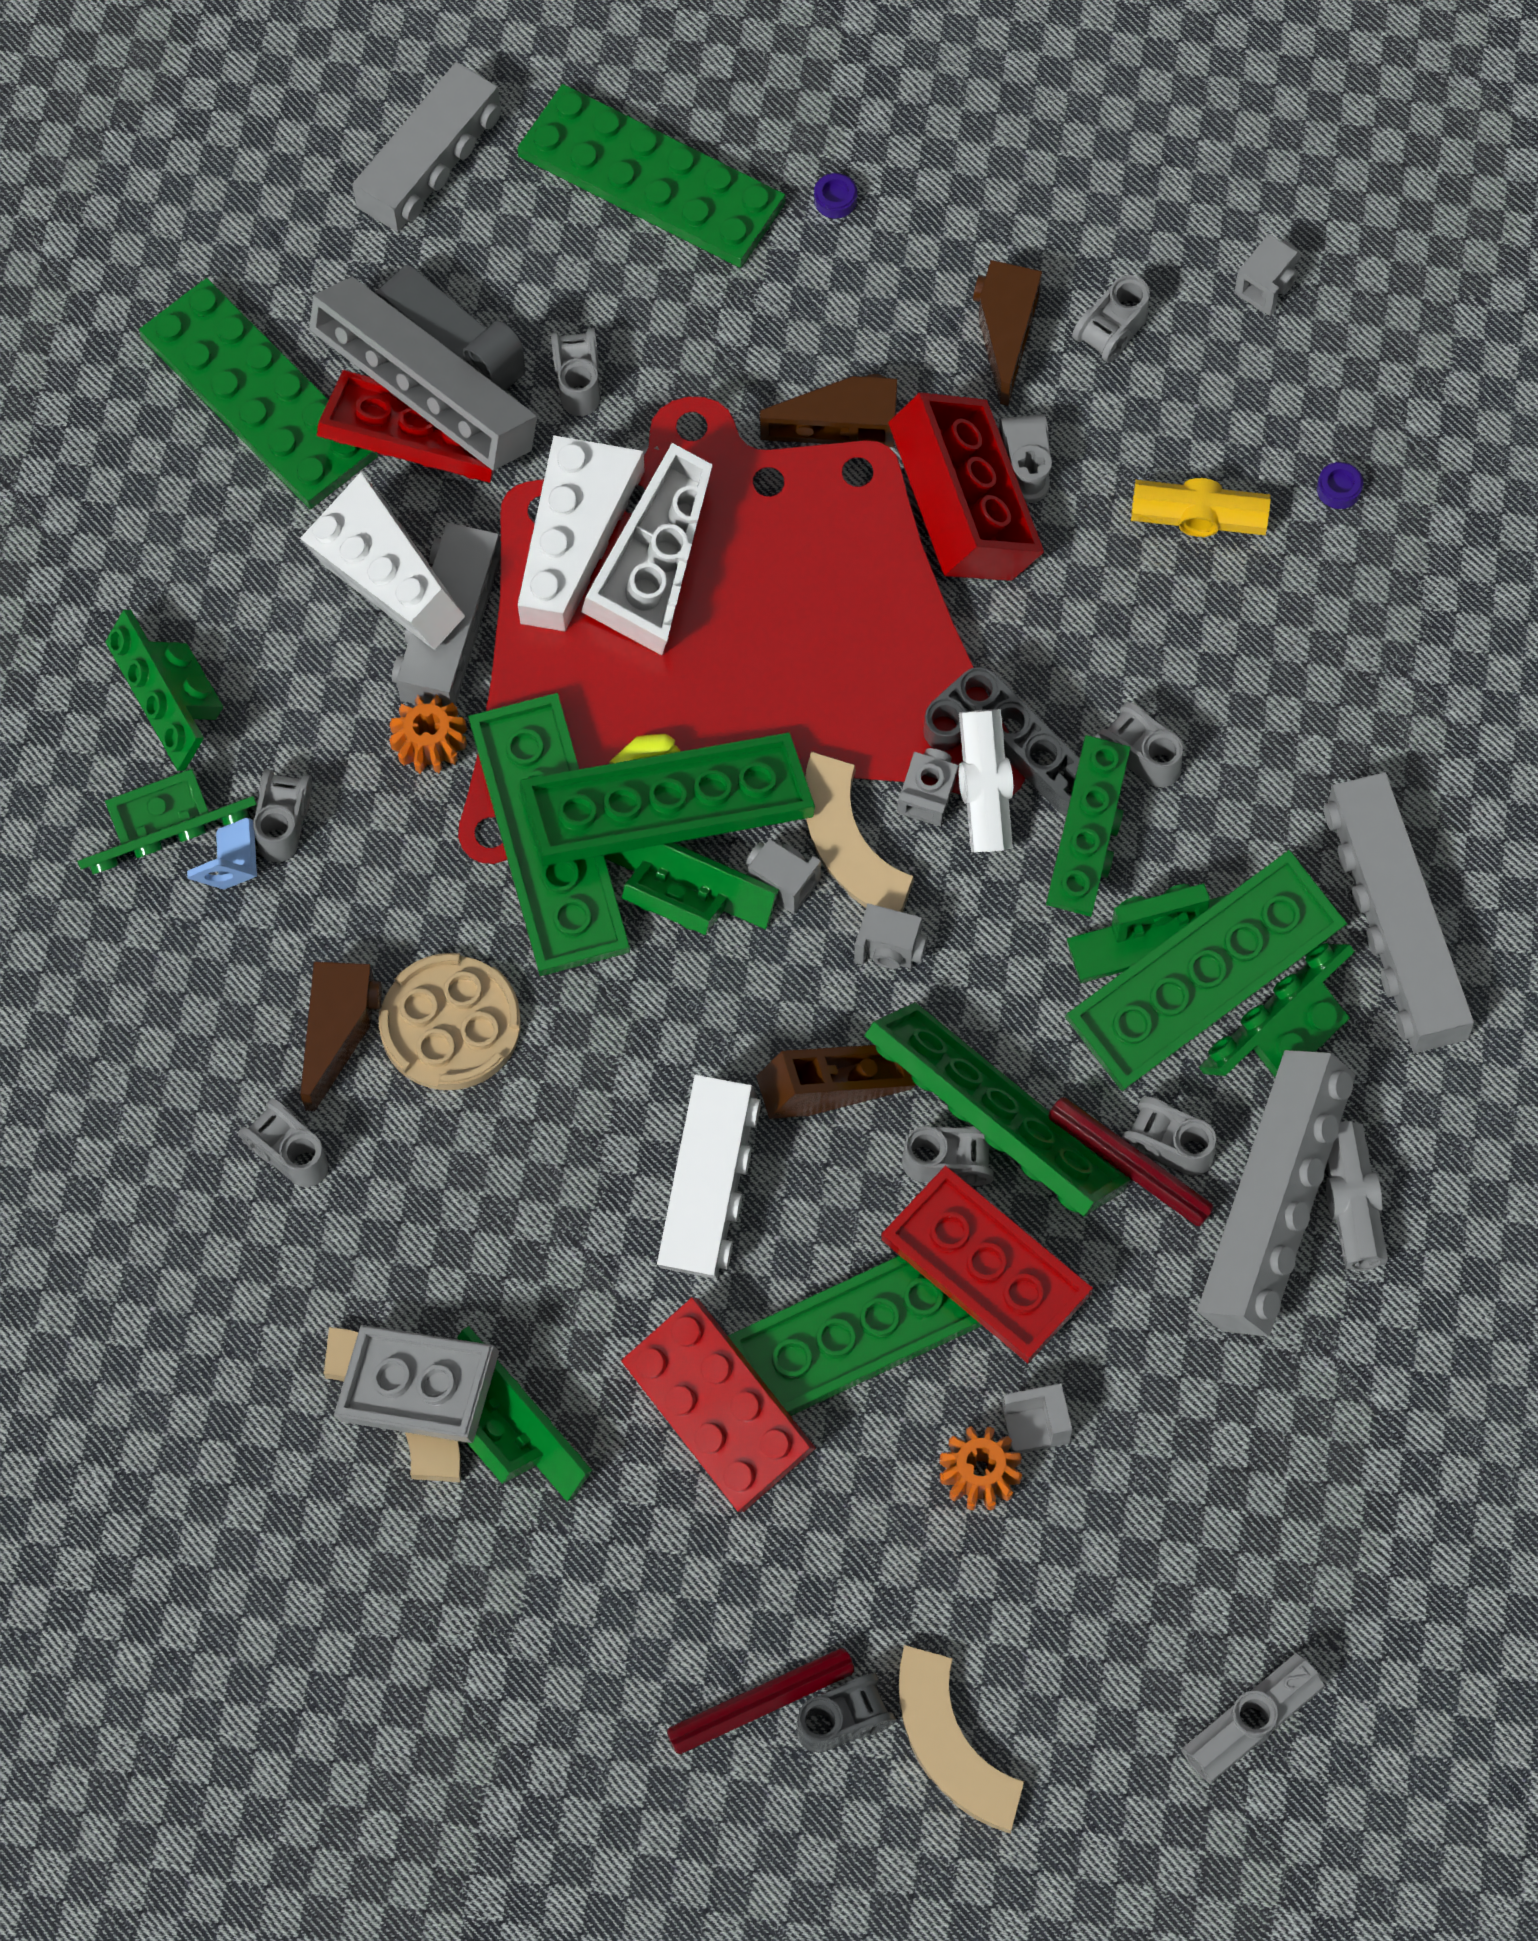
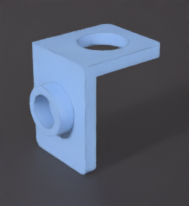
M244 818L219 828L216 832L217 859L188 870L187 878L225 890L257 877L253 819ZM218 872V875H211L209 873Z

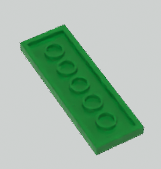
M563 83L517 147L518 157L741 269L786 204L784 193Z
M205 278L138 329L141 339L310 510L378 457L377 452L347 444H339L333 440L317 436L318 422L328 403V399L208 278Z
M558 693L468 716L539 977L630 953L629 943L604 855L542 866L520 793V780L579 769Z
M790 732L520 780V793L542 866L812 818L815 810V805Z
M1288 850L1068 1012L1065 1018L1123 1092L1342 930L1347 923L1291 851Z
M916 1002L873 1021L864 1035L876 1045V1050L882 1057L898 1063L909 1072L916 1085L926 1091L933 1092L943 1100L955 1117L969 1122L984 1134V1138L990 1146L1011 1156L1021 1165L1022 1171L1029 1178L1042 1182L1056 1193L1060 1203L1067 1209L1080 1213L1084 1217L1122 1194L1131 1182V1178L1049 1119V1111Z
M897 1256L728 1335V1337L789 1415L792 1416L983 1325L901 1256Z

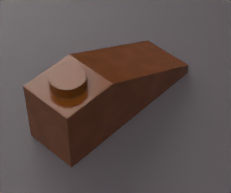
M991 260L986 276L978 275L973 301L980 302L979 323L999 402L1002 405L1009 406L1040 298L1042 271Z
M870 374L865 377L852 376L760 410V440L819 444L866 440L878 441L889 448H894V438L888 422L896 415L897 379L886 378L879 374Z
M314 962L300 1092L305 1111H316L371 1026L372 1009H380L382 984L381 981L374 980L370 964Z
M876 1045L781 1051L756 1075L769 1119L811 1116L908 1091L916 1086L912 1080V1075L898 1063L882 1057L877 1052Z

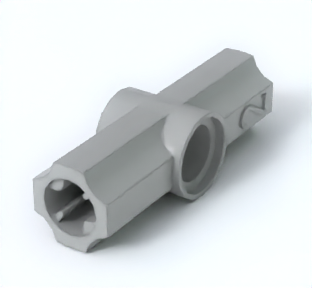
M1353 1121L1340 1122L1338 1136L1333 1143L1326 1164L1328 1178L1326 1179L1328 1209L1331 1219L1337 1220L1345 1269H1352L1356 1272L1373 1270L1378 1266L1385 1265L1388 1260L1380 1218L1382 1214L1381 1186L1377 1173L1371 1171L1363 1124L1354 1123Z
M1295 1653L1255 1688L1240 1695L1230 1709L1184 1746L1181 1752L1200 1778L1211 1784L1255 1746L1266 1742L1276 1728L1323 1690L1325 1685L1311 1664ZM1246 1708L1258 1709L1265 1716L1266 1725L1259 1729L1249 1728L1242 1722L1240 1712Z

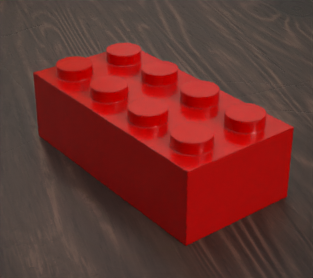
M919 392L888 424L943 574L950 577L1012 581L1044 553V549L987 399Z

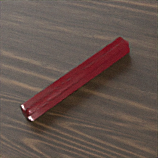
M1066 1097L1058 1099L1051 1108L1048 1117L1053 1123L1194 1225L1201 1226L1212 1213L1214 1206L1211 1202Z
M839 1648L670 1726L667 1730L669 1741L677 1754L687 1752L854 1673L852 1659L845 1648Z

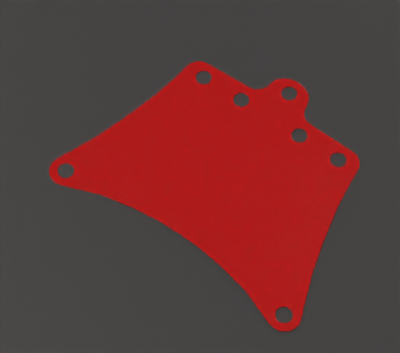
M684 397L673 400L660 408L651 422L649 446L644 455L645 471L638 485L646 490L672 443L712 464L670 632L662 655L581 612L587 593L632 513L626 511L621 520H618L608 540L609 544L602 559H599L590 577V583L566 631L520 624L518 601L535 525L529 518L528 506L534 498L541 496L544 479L518 484L506 493L501 503L500 603L486 711L558 693L579 769L610 764L609 761L635 737L641 735L667 734L675 739L674 745L681 752L790 732L804 776H806L811 752L855 765V779L905 782L914 752L924 754L927 748H933L927 743L923 733L928 706L964 672L974 668L952 622L922 546L897 456L888 446L878 441L864 440L772 450L756 449L747 445L742 440L729 410L718 401L706 397ZM696 412L706 419L707 431L701 439L687 441L678 434L676 425L678 419L683 414ZM855 457L867 460L873 468L871 481L860 487L848 484L842 475L844 464L849 459ZM766 467L777 469L784 478L782 490L777 495L771 497L759 494L753 485V478L756 472ZM972 687L966 692L975 701H984L989 698L985 689L981 687ZM939 717L933 721L934 726L941 731H951L957 726L954 720L948 717ZM1002 721L1003 731L1009 733ZM962 743L951 750L944 751L952 757L951 763L960 765L963 762ZM477 754L468 795L459 823L458 838L462 849L470 858L480 863L496 864L507 860L503 843L494 848H486L480 845L475 837V828L481 820L488 817L496 818ZM1011 764L1014 795L1021 789L1026 778ZM958 766L957 778L952 793L961 795ZM925 775L921 777L922 782L928 786L935 785L938 782V779Z

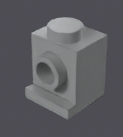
M1268 234L1238 270L1234 294L1271 316L1276 310L1278 293L1285 295L1293 286L1298 276V272L1295 271V265L1300 260L1301 255L1297 248L1289 242L1279 241Z
M927 748L924 754L914 752L898 798V814L941 827L959 766L951 763L952 757L948 753L933 748ZM925 775L938 779V782L935 785L928 786L922 782L921 777Z
M770 839L766 844L759 842L753 848L746 861L748 876L779 889L775 903L792 914L797 912L821 880V861L813 856L807 863L804 856L794 847L787 844L780 846Z
M867 903L855 942L854 963L864 965L866 957L872 958L876 964L890 969H897L900 966L911 969L913 962L921 963L928 941V936L921 935L922 917Z

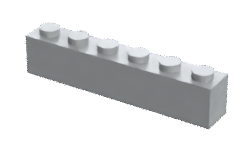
M353 276L313 295L309 327L312 333L494 471L532 451L537 421L536 414Z
M1386 772L1332 785L1328 803L1324 804L1325 820L1330 831L1336 830L1341 842L1338 845L1339 860L1344 872L1351 871L1355 886L1352 887L1355 907L1359 914L1365 912L1370 928L1366 930L1367 941L1372 954L1380 955L1384 970H1381L1384 991L1387 997L1394 996L1399 1012L1396 1013L1395 1018L1402 1040L1409 1039L1413 1054L1468 1040L1474 1021Z
M1284 1050L1197 1309L1200 1315L1222 1332L1270 1337L1275 1319L1280 1312L1281 1300L1290 1273L1294 1269L1295 1258L1304 1231L1309 1224L1310 1212L1319 1185L1323 1181L1324 1170L1333 1143L1338 1136L1339 1124L1347 1100L1352 1093L1353 1082L1356 1076L1352 1070L1332 1053Z

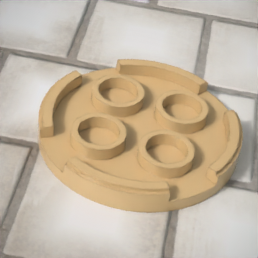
M460 953L432 955L414 962L400 972L384 998L381 1010H379L378 1019L382 1044L392 1064L399 1072L413 1082L438 1090L469 1088L492 1077L512 1056L518 1043L521 1029L518 1000L507 978L494 966L490 967L479 960L463 957Z

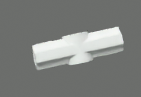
M1001 709L959 712L963 762L959 765V787L962 800L967 804L971 852L1013 849L1009 799L1013 796V774L1010 761L1007 757L1005 758Z

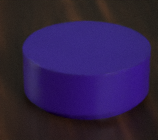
M831 173L820 178L814 187V205L818 212L825 217L833 219L843 218L852 213L857 205V187L855 182L850 177L840 173Z
M1345 462L1331 463L1319 475L1317 494L1320 500L1331 508H1349L1357 503L1361 496L1363 477L1360 471L1351 464Z

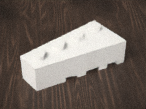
M553 435L518 601L520 624L566 631L590 583V577L599 559H602L609 544L608 540L618 520H621L628 506V500L645 471L643 451Z
M674 443L671 444L587 593L581 611L660 655L663 654L670 632L712 464Z
M361 472L300 538L327 569L433 650L442 643L465 617L440 579L435 575L427 560L410 539L404 527L394 516L388 504Z
M700 1075L694 1076L657 1265L662 1269L718 1279L720 1268L728 1269L733 1241L726 1240L730 1221L737 1222L739 1217L742 1194L737 1193L740 1175H746L748 1171L752 1147L747 1146L751 1127L756 1128L761 1099H757L758 1096L752 1085Z

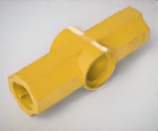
M1207 478L1189 479L1183 485L1135 480L1131 521L1179 526L1183 533L1195 537L1212 536L1218 530L1266 536L1271 499L1270 494L1222 489L1218 482Z

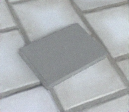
M361 1325L334 1417L340 1422L473 1443L499 1350L490 1344Z

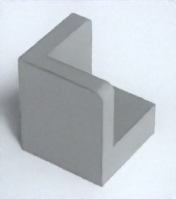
M1062 1383L1009 1393L1003 1396L1002 1411L1008 1436L1012 1439V1452L1025 1453L1070 1444L1072 1426Z

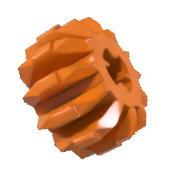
M436 694L430 704H424L423 698L417 695L414 708L401 704L399 708L400 718H391L390 729L393 733L389 739L391 749L399 752V762L403 766L414 762L415 771L421 774L427 765H432L433 770L439 774L442 770V761L456 765L458 761L456 751L465 750L467 741L463 734L467 731L466 721L463 717H458V708L454 703L443 706L442 699Z
M970 1426L966 1428V1442L952 1436L948 1443L952 1452L940 1454L939 1463L947 1469L940 1473L939 1479L942 1485H954L949 1493V1498L952 1501L959 1500L966 1494L968 1496L967 1509L970 1511L974 1510L977 1505V1499H984L986 1508L991 1511L996 1507L995 1494L1001 1499L1009 1501L1013 1496V1491L1009 1485L1021 1483L1022 1473L1014 1468L1021 1464L1022 1457L1020 1453L1008 1452L1012 1444V1439L1009 1436L1002 1437L998 1442H994V1428L990 1426L986 1428L984 1438H978L976 1430ZM977 1461L987 1463L985 1476L974 1474Z

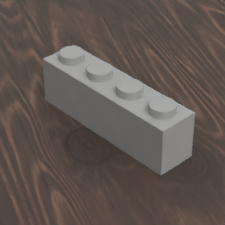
M455 62L352 183L356 208L397 233L408 221H414L422 211L424 202L434 190H440L445 185L450 171L460 159L465 160L471 154L478 137L485 129L489 130L497 123L501 115L498 86Z
M446 522L442 538L436 537L434 539L430 552V564H433L432 570L465 617L435 650L409 630H405V642L408 645L404 657L397 656L392 671V682L397 683L400 701L415 704V699L419 695L423 698L424 704H430L437 694L442 699L443 706L450 703L456 705L501 560V544L498 533Z

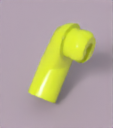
M667 734L641 735L635 737L609 763L613 764L680 752V749L674 745L675 739Z

